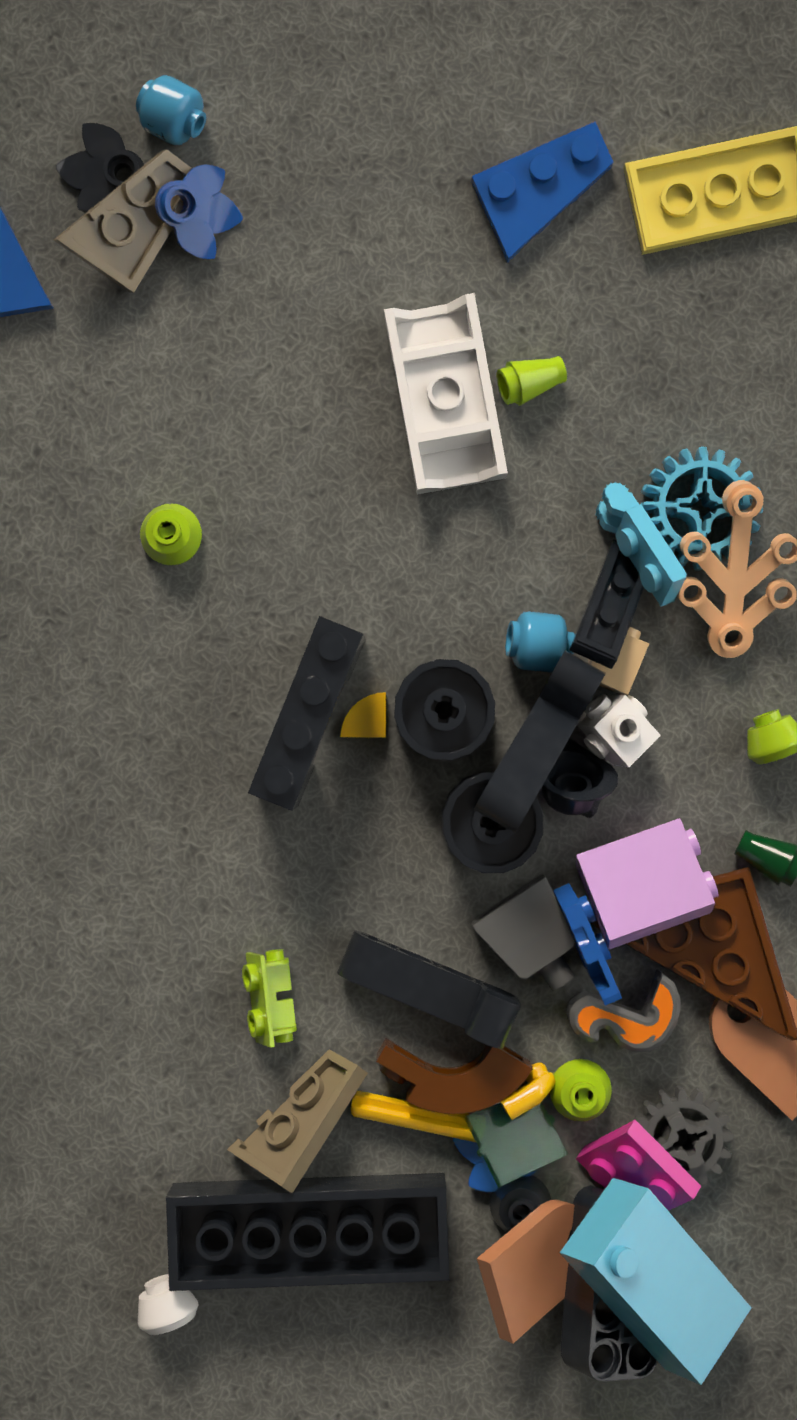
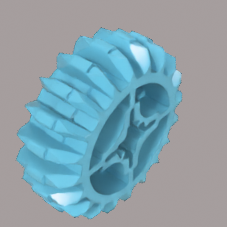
M699 447L694 461L690 451L682 449L679 452V464L674 458L668 456L662 461L666 473L655 468L649 474L652 481L658 486L646 484L642 487L641 493L653 499V501H646L640 504L647 513H652V522L672 552H679L677 560L682 567L688 562V559L680 550L682 537L673 530L667 515H670L671 518H679L685 521L689 527V533L699 532L707 538V535L711 533V524L714 519L733 517L724 509L722 498L714 493L712 479H708V475L719 480L726 488L732 482L738 480L749 481L753 478L751 471L745 472L740 477L737 475L735 470L741 463L738 458L733 459L727 466L722 464L725 458V451L719 449L716 451L710 461L708 460L707 448ZM688 474H694V483L691 485L689 497L677 498L675 501H666L668 490L676 479ZM745 495L739 500L738 507L740 510H745L751 506V495ZM699 499H701L702 506L715 510L702 517L703 522L699 518V511L686 508L688 505L692 506ZM752 520L751 533H756L759 531L760 525ZM731 529L723 540L710 544L711 551L721 562L723 560L722 554L727 559L729 557ZM695 540L691 542L688 547L689 554L698 553L702 549V541ZM693 562L694 570H702L697 563Z

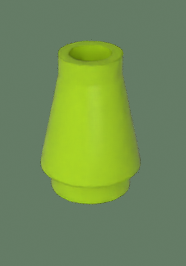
M560 356L550 359L509 361L504 368L497 370V385L501 397L507 405L516 403L518 406H521L554 386L565 383L567 381V371Z

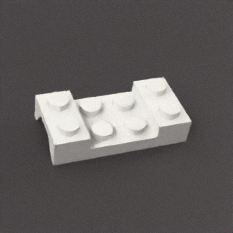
M465 294L448 304L412 311L397 308L384 309L385 325L394 364L417 495L505 479L508 471L475 294Z

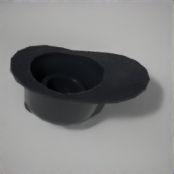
M568 739L542 785L543 796L547 804L556 812L592 818L597 813L601 800L612 794L617 787L618 774L608 762L595 756L575 741Z

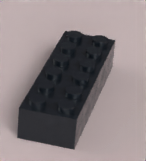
M445 1173L302 1178L293 1193L271 1179L173 1183L166 1196L169 1291L450 1281Z

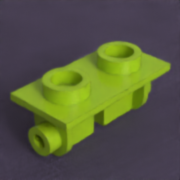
M283 949L266 951V960L264 955L247 952V964L242 968L244 987L247 992H250L252 1010H249L247 1014L250 1034L253 1038L255 1037L256 1043L270 1048L275 1047L274 1036L276 1043L293 1041V1032L297 1031L293 999L277 1000L276 992L292 990L289 958L284 957Z

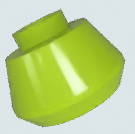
M164 504L154 508L145 517L141 525L140 539L145 552L153 560L164 565H179L191 559L198 551L202 540V529L197 517L186 507L178 504ZM167 523L171 524L170 526L163 527Z
M779 709L753 718L755 726L747 730V755L750 760L761 765L797 753V722L791 715L781 716Z
M574 1059L564 1063L554 1073L555 1085L550 1091V1097L554 1107L561 1115L573 1121H588L604 1112L611 1099L612 1087L607 1073L601 1066L587 1059ZM589 1091L592 1092V1095H591L590 1098H588V1092H589Z

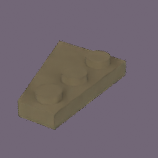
M167 149L162 150L57 236L54 241L129 293H134L173 227L168 226L159 218L155 208L156 195L164 184L175 180L182 181L192 168ZM175 195L172 197L170 202L171 209L175 213L182 211L183 201L179 196Z
M329 1049L290 1087V1097L274 1113L268 1109L256 1120L259 1127L244 1142L238 1138L227 1150L284 1189L293 1193L368 1073L357 1064Z

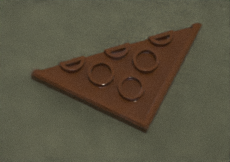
M749 867L713 876L719 896L713 898L715 905L710 914L625 944L788 1040H797L796 1024ZM597 921L590 923L591 925L600 930Z

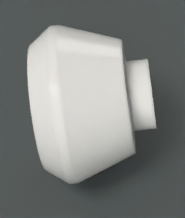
M169 1274L158 1276L145 1283L146 1290L139 1295L138 1326L149 1335L164 1334L184 1326L195 1317L198 1300L190 1290L169 1291Z

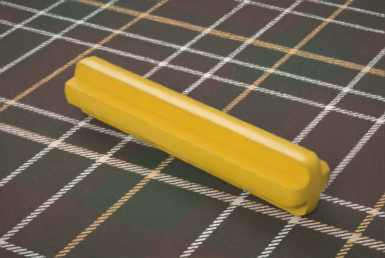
M356 1091L351 1104V1114L354 1117L477 1143L481 1141L484 1132L485 1119L482 1116L468 1113L444 1114L432 1112L417 1107L406 1100Z

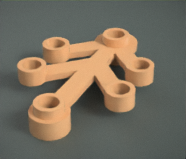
M745 480L732 482L724 490L722 496L724 509L733 516L727 568L711 551L710 542L703 534L699 532L687 533L680 542L681 553L689 561L697 563L725 594L723 613L706 597L707 591L705 586L695 577H686L677 595L678 599L685 606L693 607L710 626L707 634L708 643L716 654L725 658H735L744 654L753 642V628L776 608L785 609L790 607L797 597V591L789 581L777 578L767 585L765 595L743 611L744 596L780 564H791L797 561V539L790 534L784 533L776 536L772 540L770 548L748 567L752 519L762 509L763 495L755 485ZM745 495H751V506L745 510H740L738 507L739 500ZM695 540H701L702 549L696 554H689L688 547L690 543ZM785 542H792V551L785 556H780L779 549L781 545ZM691 585L698 586V593L695 597L691 599L684 598V591L687 587ZM780 587H787L788 592L785 598L775 600L774 594L776 590ZM732 630H737L739 633L738 638L732 643H726V634Z

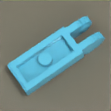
M610 482L603 490V501H600L596 508L595 515L600 520V525L604 530L615 533L620 551L623 555L630 558L640 574L642 585L648 592L654 595L659 605L662 607L674 602L686 579L687 573L643 506L639 505L631 492H628L629 488H626L621 482Z

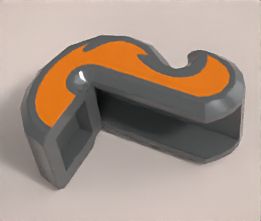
M657 969L645 998L642 1011L618 1002L604 1005L599 995L583 990L569 1000L566 1007V1015L574 1032L589 1042H597L600 1039L599 1031L605 1028L619 1046L631 1052H650L666 1043L676 1027L681 1011V1000L674 982Z

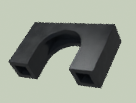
M319 616L248 794L291 811L299 806L315 767L313 763L333 710L345 683L351 678L366 639L363 633Z

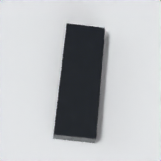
M613 540L608 549L569 649L571 652L610 669L617 662L644 589L639 572L630 558L623 555L620 551L617 540Z

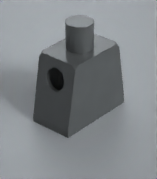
M540 874L471 921L476 932L522 980L529 978L539 971L551 990L554 991L574 978V973L561 955L572 949L576 942L553 890L543 874Z

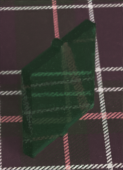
M500 1102L464 1117L479 1147L477 1155L484 1158L498 1188L568 1155L553 1125L555 1118L552 1115H548L542 1102L512 1121Z

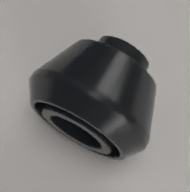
M533 1175L529 1177H512L505 1180L495 1192L491 1193L490 1211L496 1224L508 1233L537 1207L550 1201L551 1196L545 1184Z

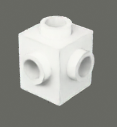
M604 694L599 696L588 705L585 710L587 716L577 725L587 736L584 739V743L591 752L601 759L606 758L612 765L630 767L661 736L645 718L648 715L645 707L630 695L608 694L606 696Z

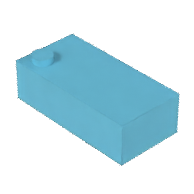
M613 1178L559 1252L665 1370L702 1385L751 1310V1306L651 1190L643 1186Z

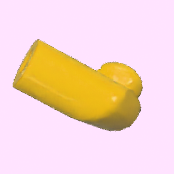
M540 1062L533 1064V1070L526 1078L528 1083L500 1101L511 1121L539 1105L553 1089L555 1077L552 1072H548L545 1064Z

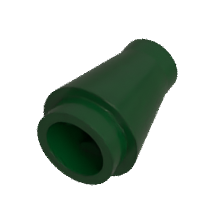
M745 830L734 855L744 859L777 886L781 882L791 887L797 877V845L756 835Z

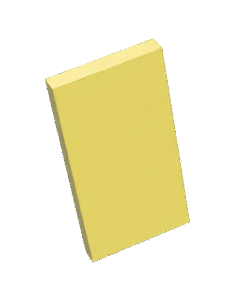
M797 126L628 162L623 167L642 255L797 222Z

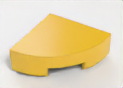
M386 692L372 694L358 701L347 713L342 724L340 737L386 738Z

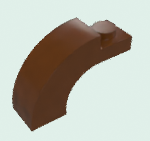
M386 1038L376 1057V1062L382 1065L380 1071L385 1076L399 1084H403L405 1080L411 1082L406 1092L407 1102L428 1111L444 1114H465L488 1108L512 1094L533 1070L530 1060L504 1046V1049H498L486 1045L483 1051L468 1063L455 1067H440L422 1060Z

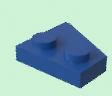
M569 883L554 889L553 893L576 942L575 946L583 966L604 1005L622 999L606 960L612 958L607 944L601 933L594 935L590 923L597 920L586 895L577 898Z

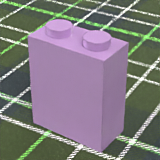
M680 818L576 855V868L608 949L712 912L715 905L713 898L719 896L716 883L710 871L702 872L696 856L701 855L696 835L692 829L685 831Z

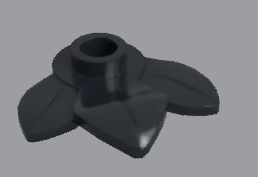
M84 123L82 125V138L86 150L68 156L56 165V170L69 186L81 191L77 201V208L82 212H88L124 182L116 178L119 169L129 168L132 170L131 175H133L144 166L143 161L136 153L125 149L122 137L116 130L98 123Z

